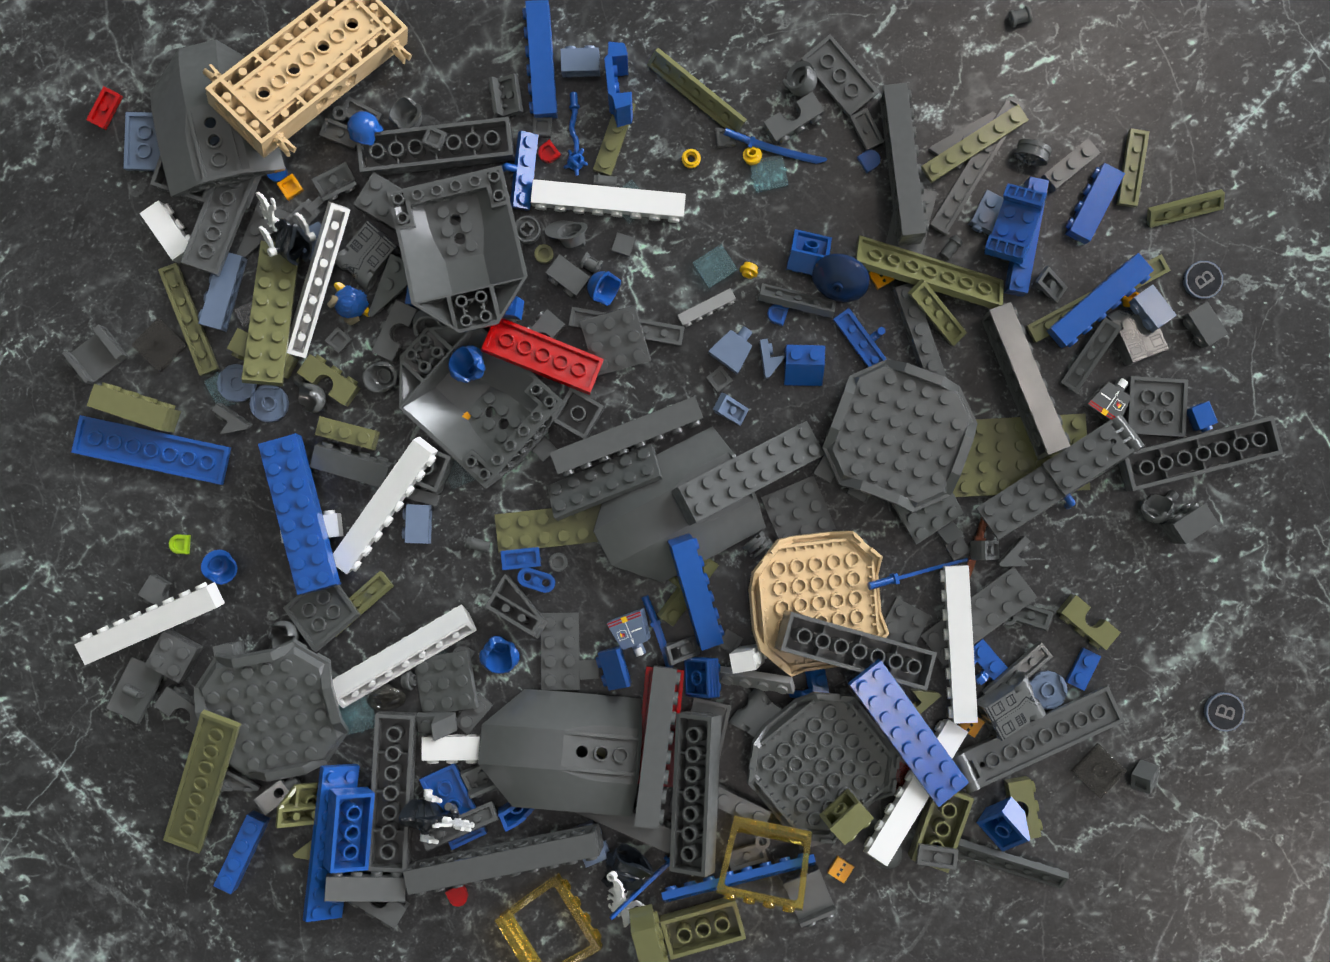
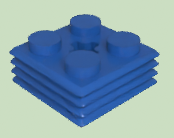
M692 657L684 660L685 695L698 698L719 697L721 691L719 672L721 667L718 658Z

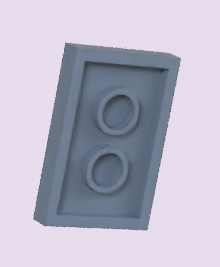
M126 112L123 169L126 171H155L160 151L152 113Z

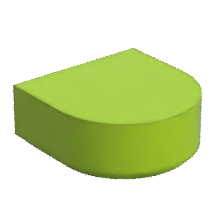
M174 535L169 541L170 550L176 554H190L191 535Z

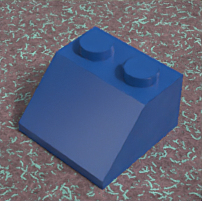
M795 229L787 269L812 275L818 260L826 255H830L832 237Z
M786 345L784 353V385L822 386L825 367V346Z
M620 645L599 651L596 662L598 668H602L604 673L601 676L604 687L607 686L609 691L630 687L631 679Z
M1012 797L986 807L976 822L1002 852L1030 840L1025 811Z

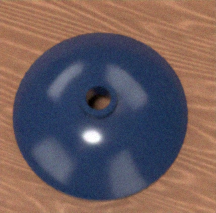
M830 254L822 257L815 264L812 272V279L818 291L827 298L838 302H852L860 299L867 292L870 284L869 273L865 266L857 259L845 254Z

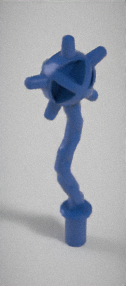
M571 92V105L569 109L572 110V116L569 123V131L573 138L574 150L573 152L571 150L568 151L569 156L564 168L574 170L575 175L578 176L579 170L583 166H587L588 163L584 161L582 155L584 149L581 148L579 151V139L574 126L580 106L578 105L577 92Z

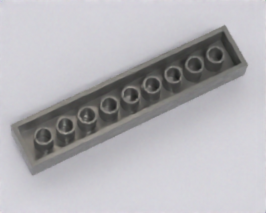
M595 823L415 860L403 871L408 895L415 894V896H421L426 894V891L434 890V892H440L445 890V887L450 886L460 888L465 883L470 882L472 885L483 882L484 879L490 878L491 881L501 879L504 875L514 877L524 871L534 873L543 867L553 869L563 863L573 865L582 859L592 861L600 855L604 843L600 825Z

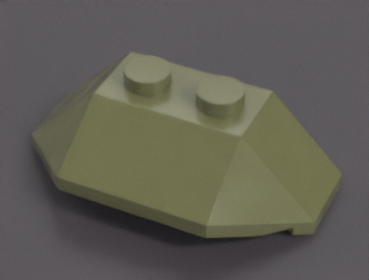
M318 782L294 784L277 807L276 828L314 825Z

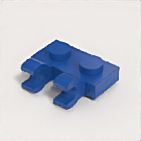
M984 639L979 640L973 645L974 665L977 662L983 669L975 676V682L978 685L984 684L989 677L994 681L1008 668Z

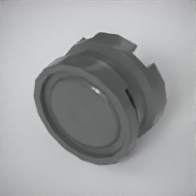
M522 216L516 220L515 223L520 242L528 245L535 243L541 235L539 222L532 216Z
M762 530L742 548L750 553L749 556L754 559L772 543V540L770 538L767 539L765 532Z

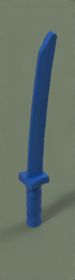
M728 128L725 129L723 134L744 142L751 148L753 146L772 153L816 164L827 161L826 157L776 146L755 139L754 136L749 137Z
M968 558L898 576V573L889 574V577L868 582L867 586L869 590L887 584H900L899 580L940 569L943 566L966 562Z
M643 596L641 599L650 617V625L655 631L665 666L674 667L673 665L669 666L664 646L666 640L660 625L661 621L656 616L649 596Z
M664 857L666 863L611 914V920L670 866V857Z

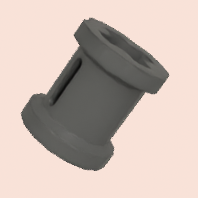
M1025 6L1024 9L1017 11L1010 10L1008 13L1010 26L1014 28L1021 23H1031L1033 20L1031 8Z
M586 252L579 267L581 269L584 267L595 274L600 271L604 261H598Z

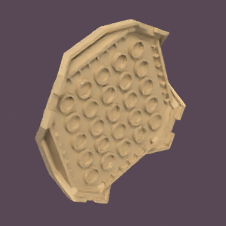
M854 531L820 532L777 539L752 571L748 589L751 625L758 650L791 677L806 671L839 667L774 648L785 610L886 638L889 635V631L881 612L880 588L869 590L867 586L868 582L879 579L878 574L883 556L867 545Z

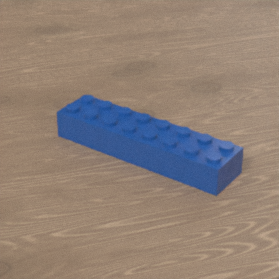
M295 433L258 444L297 595H305L340 585L341 582L302 436Z

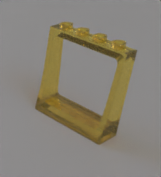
M734 816L716 893L723 894V898L727 900H735L736 897L742 898L746 904L754 905L755 901L763 903V907L774 909L775 906L783 907L782 911L794 913V910L802 911L812 832ZM737 833H745L803 846L797 900H789L725 885Z
M559 873L502 912L495 920L520 962L542 961L516 921L514 914L551 887L557 889L591 945L562 962H580L600 951L603 947L600 941V932L598 929H593L590 924L591 918L587 912L583 913L580 908V899L572 895L569 881L563 880Z

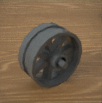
M1020 139L1017 143L1014 157L1028 166H1046L1052 149L1038 139Z

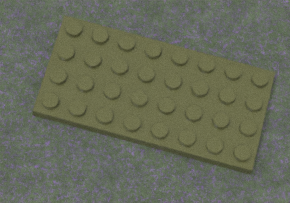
M1086 414L1060 415L1063 421V430L1070 438V446L1087 435ZM1021 417L976 419L978 424L975 437L953 494L955 497L997 495L1057 454L1041 460L1037 459ZM1090 482L1077 491L1090 490Z

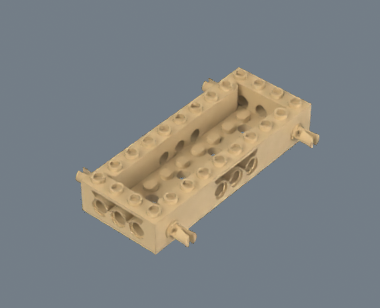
M319 0L223 75L212 64L209 65L210 71L205 68L203 74L212 81L205 88L208 103L263 158L277 147L287 157H290V151L295 153L297 148L287 139L391 56L395 55L403 64H405L406 59L408 61L411 59L412 55L404 48L408 39V27L380 0ZM354 22L358 26L356 28H349L347 24ZM320 45H327L329 49L321 51L318 47ZM295 67L300 71L297 74H291L289 69ZM261 91H268L270 93L265 98L258 95Z

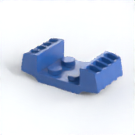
M608 42V55L604 60L609 110L614 115L617 127L631 124L633 120L632 92L620 93L618 76L628 75V55L624 43Z
M1008 183L1003 194L1004 200L991 235L989 234L985 246V254L1023 265L1047 194Z

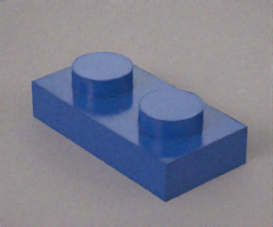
M539 547L500 551L502 570L541 566Z
M1082 647L1065 682L1085 691L1101 656Z

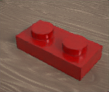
M103 86L86 120L106 130L123 96Z

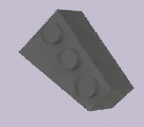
M504 574L486 603L485 608L538 639L548 622L511 577Z

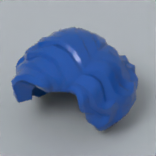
M474 345L461 346L449 358L448 367L450 375L458 382L468 383L471 380L481 378L484 374L483 352Z
M500 636L491 637L479 655L481 664L487 670L500 674L510 672L518 664L520 657L514 643Z

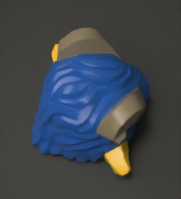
M340 282L334 283L337 292L331 296L327 303L329 308L334 307L335 311L344 317L345 323L349 325L360 321L359 316L362 314L369 317L367 295L362 290L355 289L350 285L344 286Z

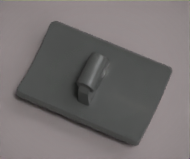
M131 657L106 708L128 718L136 724H140L164 675L145 666L146 662Z

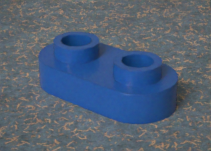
M529 567L521 569L517 577L518 582L522 586L543 593L552 591L556 584L555 578L551 574ZM526 573H529L531 575V579L529 581L525 580L524 578ZM544 579L549 580V586L543 585Z

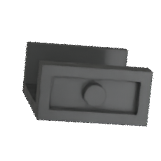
M99 324L93 328L96 334L72 352H62L66 358L64 359L66 364L77 372V378L82 383L94 385L129 357L109 330Z
M818 865L782 879L801 928L804 926L806 928L816 924V921L821 919L828 920L837 913Z

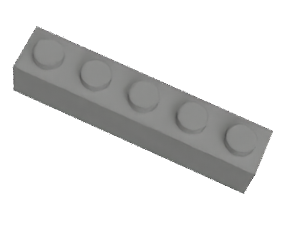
M730 288L678 314L677 317L682 326L688 327L692 325V322H698L703 319L702 317L706 315L708 317L714 311L724 309L723 306L734 304L736 297Z

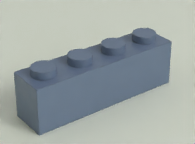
M228 253L220 276L210 274V285L208 291L204 294L203 300L205 303L203 309L199 312L198 324L227 332L246 267V258Z

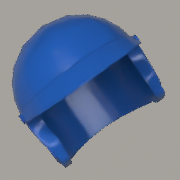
M365 111L353 114L347 123L349 138L365 145H373L375 132L384 130L379 124L378 119L373 114Z
M609 271L596 272L588 280V294L594 301L608 306L615 298L620 288L621 280Z
M224 550L209 552L201 563L203 575L213 583L215 582V584L220 585L230 582L235 577L238 569L230 553Z

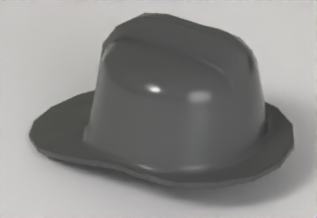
M555 221L545 228V234L550 238L559 239L565 248L584 247L586 245L585 231L588 226L584 222Z

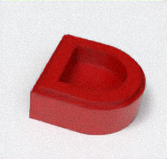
M550 139L542 144L538 150L539 158L544 163H552L561 157L560 152Z
M465 885L460 888L452 887L445 891L449 902L453 906L460 907L468 899V891Z

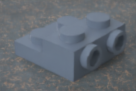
M987 189L968 225L972 226V229L978 233L984 232L987 235H991L1004 198Z

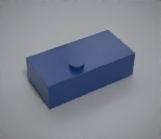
M368 787L329 789L323 866L329 873L365 871L369 868L375 793Z

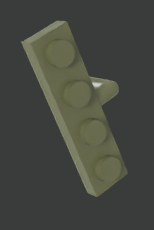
M709 558L704 561L703 573H706L708 578H710L719 565ZM676 576L668 580L677 588L657 614L671 626L676 624L687 609L679 579Z

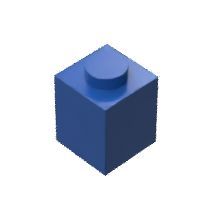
M1209 401L1187 409V417L1193 431L1201 430V432L1212 429L1213 424L1218 423Z

